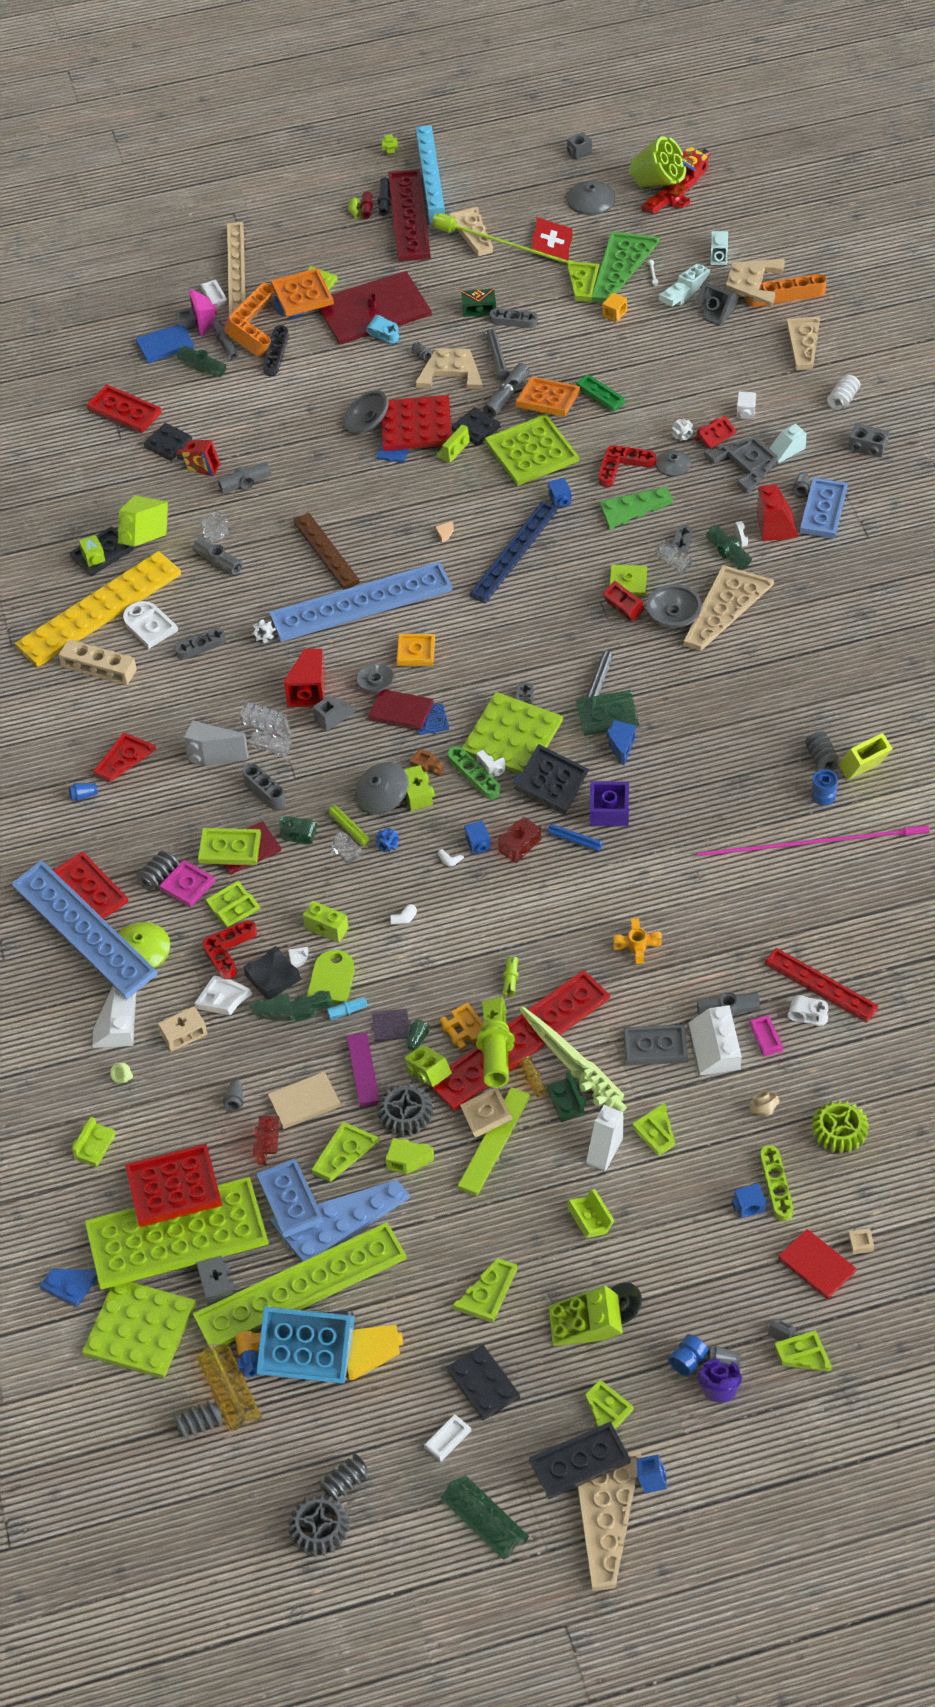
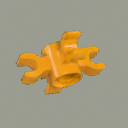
M639 917L631 918V930L628 936H613L614 950L628 947L635 954L636 964H644L646 946H662L661 932L656 931L646 934L645 930L640 928Z

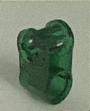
M285 816L279 821L281 828L280 837L283 840L304 845L313 843L318 827L317 823L313 820Z

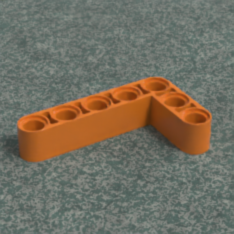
M813 274L761 283L759 290L775 292L773 304L814 298L825 294L827 279L823 274ZM746 295L744 297L746 304L751 307L766 305L765 302L760 301L758 303L754 301V298Z
M262 283L229 316L223 328L227 335L256 356H263L271 340L249 322L268 304L272 297L274 289L269 283Z

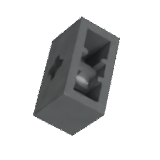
M222 1255L196 1262L208 1306L236 1292L233 1279L228 1280L227 1274H231L228 1261L223 1262Z

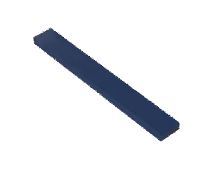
M541 501L472 589L470 598L486 604L556 514L557 507Z

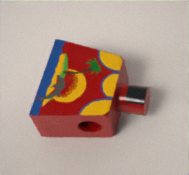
M690 147L682 151L683 155L681 158L683 166L686 167V174L695 176L696 180H698L708 169V157L710 154L706 149L698 151Z
M190 440L183 450L179 449L177 451V459L184 460L189 471L214 476L221 465L212 440Z

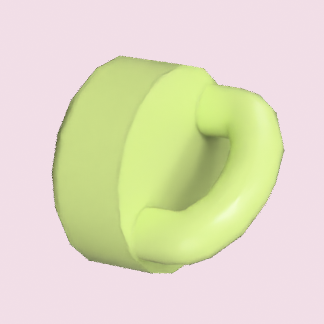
M116 1063L111 1068L110 1075L115 1083H125L133 1077L126 1063Z

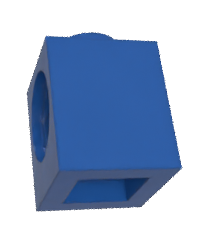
M565 478L549 481L548 495L553 506L559 508L570 505L571 490Z
M483 820L464 825L465 838L472 855L491 849L490 836Z
M759 1183L734 1190V1199L731 1200L735 1212L738 1211L741 1219L765 1212L766 1199Z
M659 1454L636 1459L638 1478L645 1494L667 1489L666 1470Z

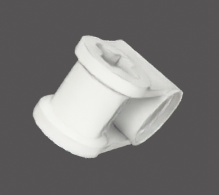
M795 995L790 1005L788 1017L795 1022L823 1026L828 1021V1004L823 1000Z

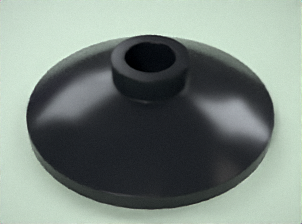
M629 1282L619 1283L612 1287L611 1290L618 1295L621 1324H625L638 1314L642 1305V1295L634 1284Z

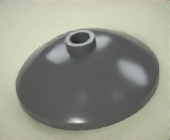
M594 180L583 181L569 190L567 202L570 208L577 213L598 215L607 212L613 207L615 192L603 182Z
M379 390L369 391L359 396L345 413V428L351 433L359 434L376 427L387 412V396Z
M669 584L655 589L647 599L648 615L653 621L662 626L672 628L683 627L694 622L701 613L702 603L699 595L693 589L684 585Z
M382 762L370 767L357 782L355 789L357 804L361 809L370 814H383L394 809L403 800L408 790L409 782L406 772L401 766L392 762Z

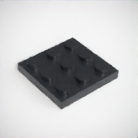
M538 744L514 789L565 815L589 769Z

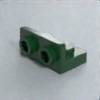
M570 1072L566 1073V1079L547 1085L548 1094L560 1122L584 1116V1107L587 1106L584 1095H580L578 1091L580 1089L578 1081L572 1077Z

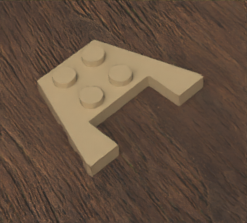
M785 259L732 263L726 283V290L743 297L746 295L750 296L758 303L762 301L766 303V306L773 307L775 292L759 289L764 272L782 274Z
M436 348L416 381V388H432L433 376L468 377L467 389H483L482 381L470 349Z

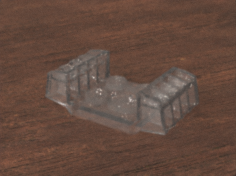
M245 701L240 713L241 723L253 726L255 729L249 741L250 746L287 757L292 748V733L286 715L278 710L275 711L272 708H265L264 706Z

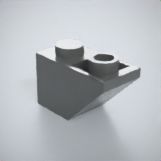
M327 697L313 706L315 722L325 731L330 730L355 713V709L344 699Z

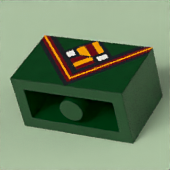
M494 288L461 291L463 317L490 315V311L496 308Z

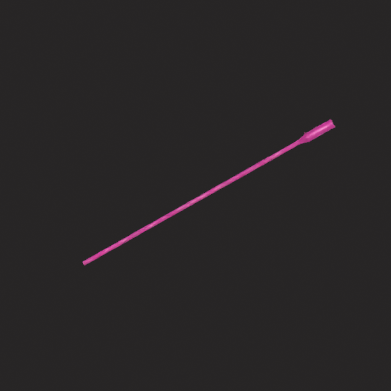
M929 825L904 827L897 831L697 852V856L897 834L907 836L930 833Z

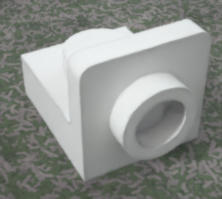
M484 750L477 753V763L493 778L505 772V760L503 758L494 761Z

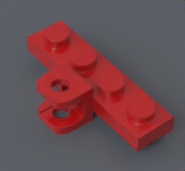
M685 174L681 182L668 185L642 204V211L655 214L669 203L671 207L679 209L686 207L691 202L689 198L684 197V193L688 192V189L697 183L696 177Z

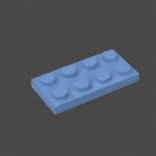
M813 478L800 533L836 538L848 483Z
M296 1158L256 1173L284 1238L324 1222Z

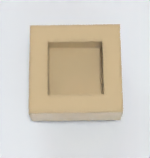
M870 1228L849 1231L848 1236L852 1254L874 1252L875 1247Z

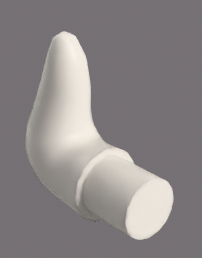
M443 849L437 853L441 861L449 867L456 865L464 858L462 855L450 857Z

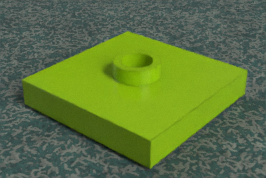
M611 564L610 585L615 580L636 597H646L647 566Z

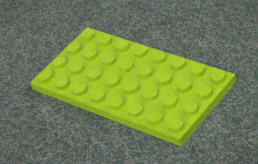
M250 1177L218 1185L223 1206L143 1227H139L135 1207L85 1220L100 1289L197 1264L196 1262L221 1255L225 1257L269 1245Z

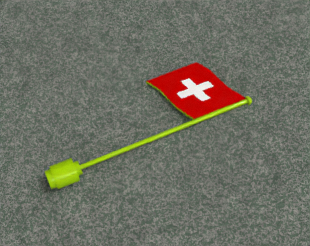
M436 213L432 220V226L448 233L455 231L457 228L567 264V261H571L569 260V249L573 238L572 228L536 217L532 249L458 226L455 217L443 213Z

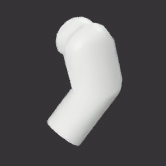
M408 904L401 914L391 915V925L410 923L417 913L416 907L413 904Z

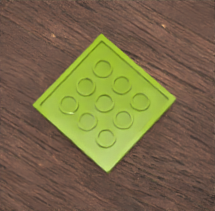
M547 414L485 438L486 445L517 486L579 462L578 454Z
M495 692L462 748L474 758H477V753L482 750L487 755H490L494 761L503 758L506 770L522 774L537 745L540 744L546 748L548 747L563 721V716Z
M134 1282L113 1286L106 1297L84 1346L83 1356L165 1379L195 1309L196 1300Z

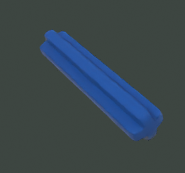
M550 824L547 831L550 835L595 851H600L603 845L599 840Z

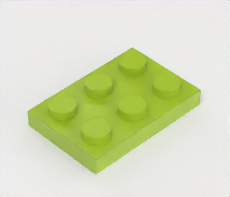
M203 828L198 856L199 863L257 865L261 830Z

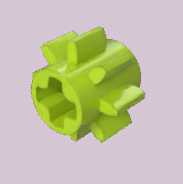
M392 134L385 135V139H381L382 151H387V155L394 154V150H398L397 137L393 138Z

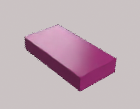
M769 1015L750 1020L749 1025L763 1057L783 1052L782 1043Z

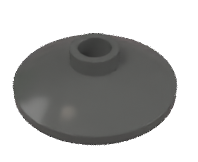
M678 450L665 451L656 459L658 471L666 476L675 477L683 475L691 466L689 456Z
M383 664L365 666L357 674L358 685L363 690L369 692L382 691L388 688L394 680L393 671Z

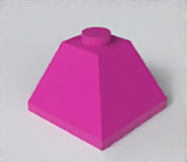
M191 289L189 290L191 308L201 337L210 329L211 323L215 320L217 309L215 304L212 305L210 298Z

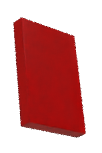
M808 1229L778 1256L779 1261L827 1300L857 1269Z

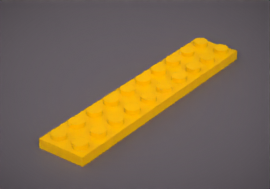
M157 551L17 641L15 646L38 668L60 654L68 639L80 641L123 613L131 604L140 602L180 576L181 570L160 551Z

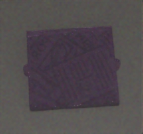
M407 1008L372 1012L373 1024L371 1028L374 1030L375 1042L410 1038L409 1026L411 1022L408 1020Z

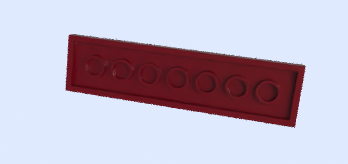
M420 169L388 172L398 262L431 259Z

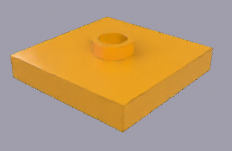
M398 634L397 666H434L435 634Z

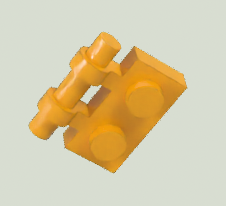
M469 1003L451 1011L453 1019L448 1021L446 1017H442L439 1020L442 1030L445 1034H449L452 1038L451 1042L461 1051L467 1048L465 1040L469 1039L472 1044L476 1043L477 1035L483 1025V1021ZM458 1026L462 1030V1032L457 1033L455 1030V1028Z

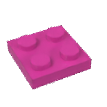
M183 860L162 882L160 890L191 908L213 885L215 878Z

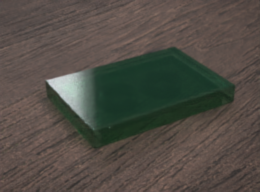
M631 690L576 700L584 736L607 732L608 727H612L614 720L639 726Z

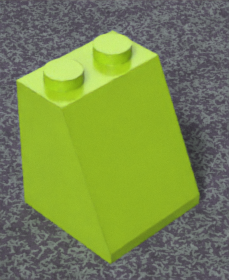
M134 495L119 509L118 543L137 546L166 536L168 501Z

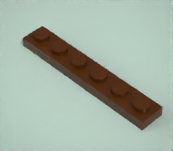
M310 513L293 519L294 525L343 590L360 584L357 575Z

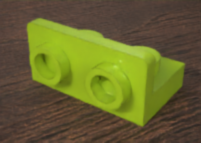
M90 1117L88 1122L83 1124L80 1136L72 1144L75 1160L98 1167L116 1135L115 1130L97 1124L95 1118Z

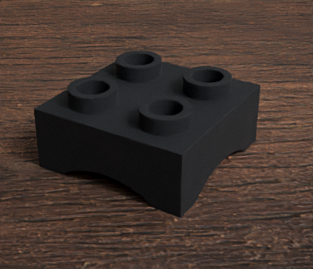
M277 946L271 948L260 959L243 966L247 979L268 1001L301 980L299 970L284 957Z

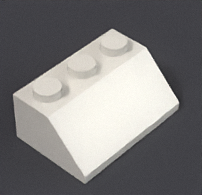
M730 1006L709 1008L689 1022L700 1075L741 1070L742 1056Z

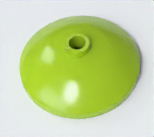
M136 922L125 926L118 932L154 968L160 966L169 955L171 947L169 936L162 927L154 923Z

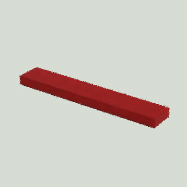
M775 948L765 960L766 966L866 1023L878 1010V1005L778 948Z

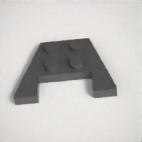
M756 437L734 442V445L727 447L721 445L716 450H704V456L711 463L715 464L729 457L748 473L737 480V486L746 494L752 491L774 466L778 458L776 454Z

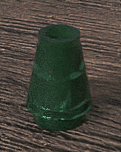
M419 1019L411 1023L405 1045L409 1050L414 1051L421 1045L430 1032L429 1024Z

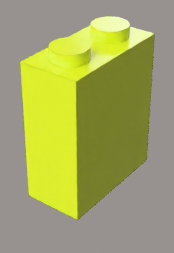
M881 733L851 748L838 765L847 780H850L880 765L892 751V747L884 734Z

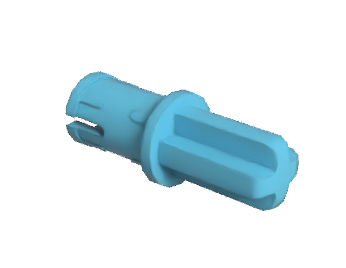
M365 997L350 1002L343 1001L342 1004L327 1008V1013L332 1021L342 1016H351L350 1013L366 1008L368 1005Z

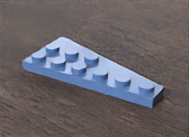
M394 1180L317 1204L324 1222L286 1238L283 1237L275 1218L269 1219V1222L299 1260L303 1262L347 1241L408 1200L410 1195L398 1180Z

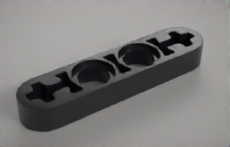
M284 325L276 326L273 329L271 342L263 362V371L267 376H274L279 372L289 338L288 328ZM277 343L282 344V345H280V346H274V344H277ZM278 355L276 358H271L270 356Z

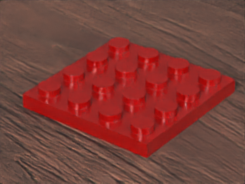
M449 395L388 400V409L382 419L383 451L442 446L452 436Z
M207 1144L125 1164L139 1227L223 1206Z

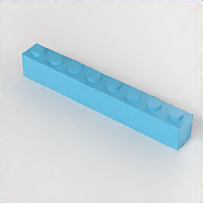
M423 125L416 127V136L430 225L436 213L445 214L432 125Z

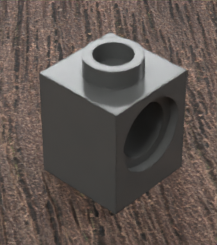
M583 132L567 139L566 149L568 154L578 160L592 153V140Z

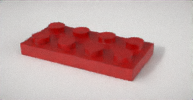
M108 384L86 404L87 410L139 433H143L162 413L161 407Z
M83 851L53 870L103 919L129 902L128 897Z

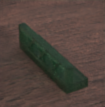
M467 1476L450 1481L441 1499L503 1560L510 1557L516 1545L528 1540L529 1535Z

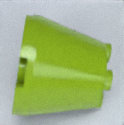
M661 136L652 141L632 159L629 174L631 177H634L641 189L674 185L681 182L686 174V167L683 166L681 158L683 153L679 145L671 137Z

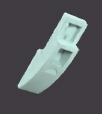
M695 264L678 276L677 283L659 294V301L670 306L675 304L681 306L699 289L709 275L710 270L703 265Z

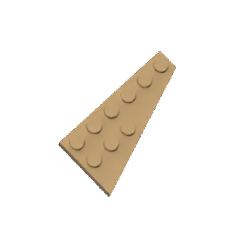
M723 565L702 605L699 617L693 622L684 640V646L702 651L774 585V580Z
M641 1451L627 1452L631 1459L630 1464L578 1486L592 1591L616 1588L638 1475L636 1459L641 1458Z

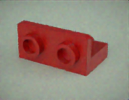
M726 416L720 419L717 417L710 422L709 426L706 427L704 425L697 430L698 434L694 439L696 441L700 439L707 449L712 450L734 436L737 431Z

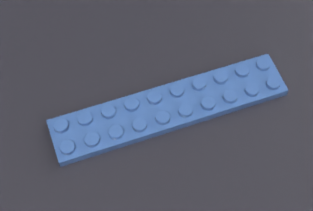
M439 561L269 612V615L280 641L283 642L452 591V585Z
M42 860L11 883L13 888L126 999L158 975L154 967Z

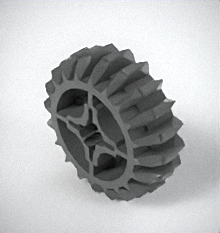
M399 1083L398 1088L395 1089L391 1086L390 1092L385 1091L384 1096L380 1097L377 1105V1115L381 1125L385 1126L387 1132L392 1130L394 1135L400 1132L402 1137L405 1133L411 1136L413 1131L419 1134L420 1128L426 1129V1123H430L431 1116L433 1115V1103L428 1093L425 1094L423 1088L418 1090L416 1084L410 1087L408 1083L406 1087H402Z
M313 1494L311 1501L304 1498V1505L297 1503V1510L291 1511L292 1518L288 1520L290 1525L288 1531L292 1535L291 1541L296 1543L298 1549L303 1548L305 1554L312 1550L313 1556H316L318 1551H321L322 1555L325 1556L328 1549L334 1553V1546L341 1548V1540H346V1532L350 1531L348 1525L350 1520L349 1516L346 1515V1508H341L342 1504L340 1501L334 1503L332 1496L326 1500L324 1494L321 1495L320 1499H317L316 1495ZM325 1512L334 1516L337 1521H332V1518L325 1517ZM317 1524H321V1526L318 1527V1531H317V1530H316ZM301 1529H306V1532L312 1533L313 1538L306 1536Z

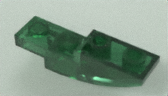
M322 990L309 997L299 996L294 1001H291L288 994H278L273 999H260L249 1006L253 1015L276 1021H298L315 1018L316 1009L334 1005L330 991Z

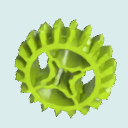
M840 1099L836 1104L831 1100L829 1105L823 1103L821 1109H817L816 1115L813 1116L811 1129L814 1138H817L818 1145L823 1144L824 1150L830 1147L832 1153L835 1150H839L840 1154L843 1153V1150H847L849 1153L852 1151V1148L857 1150L859 1144L863 1145L865 1138L868 1136L869 1124L866 1115H863L862 1109H857L856 1103L850 1106L848 1100L845 1104L841 1103ZM849 1121L853 1122L857 1129L853 1128ZM823 1124L828 1126L827 1128L831 1130L830 1133L825 1129Z

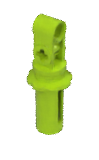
M503 996L482 1001L483 1025L476 1041L477 1048L483 1052L484 1082L492 1088H501L509 1081L508 1051L513 1049L515 1041L514 1035L509 1032V1027L506 1024L507 1010Z

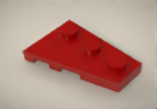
M123 732L94 769V776L107 782H112L154 752L156 746Z

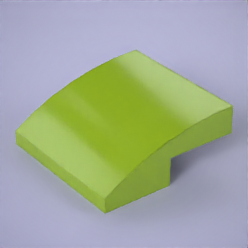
M239 880L209 897L205 902L226 928L237 924L261 909L251 893L246 892Z

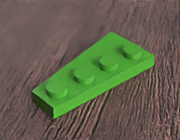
M668 487L603 500L600 501V508L610 531L615 529V526L618 524L624 525L629 523V520L632 518L643 517L646 512H654L672 504L673 499Z

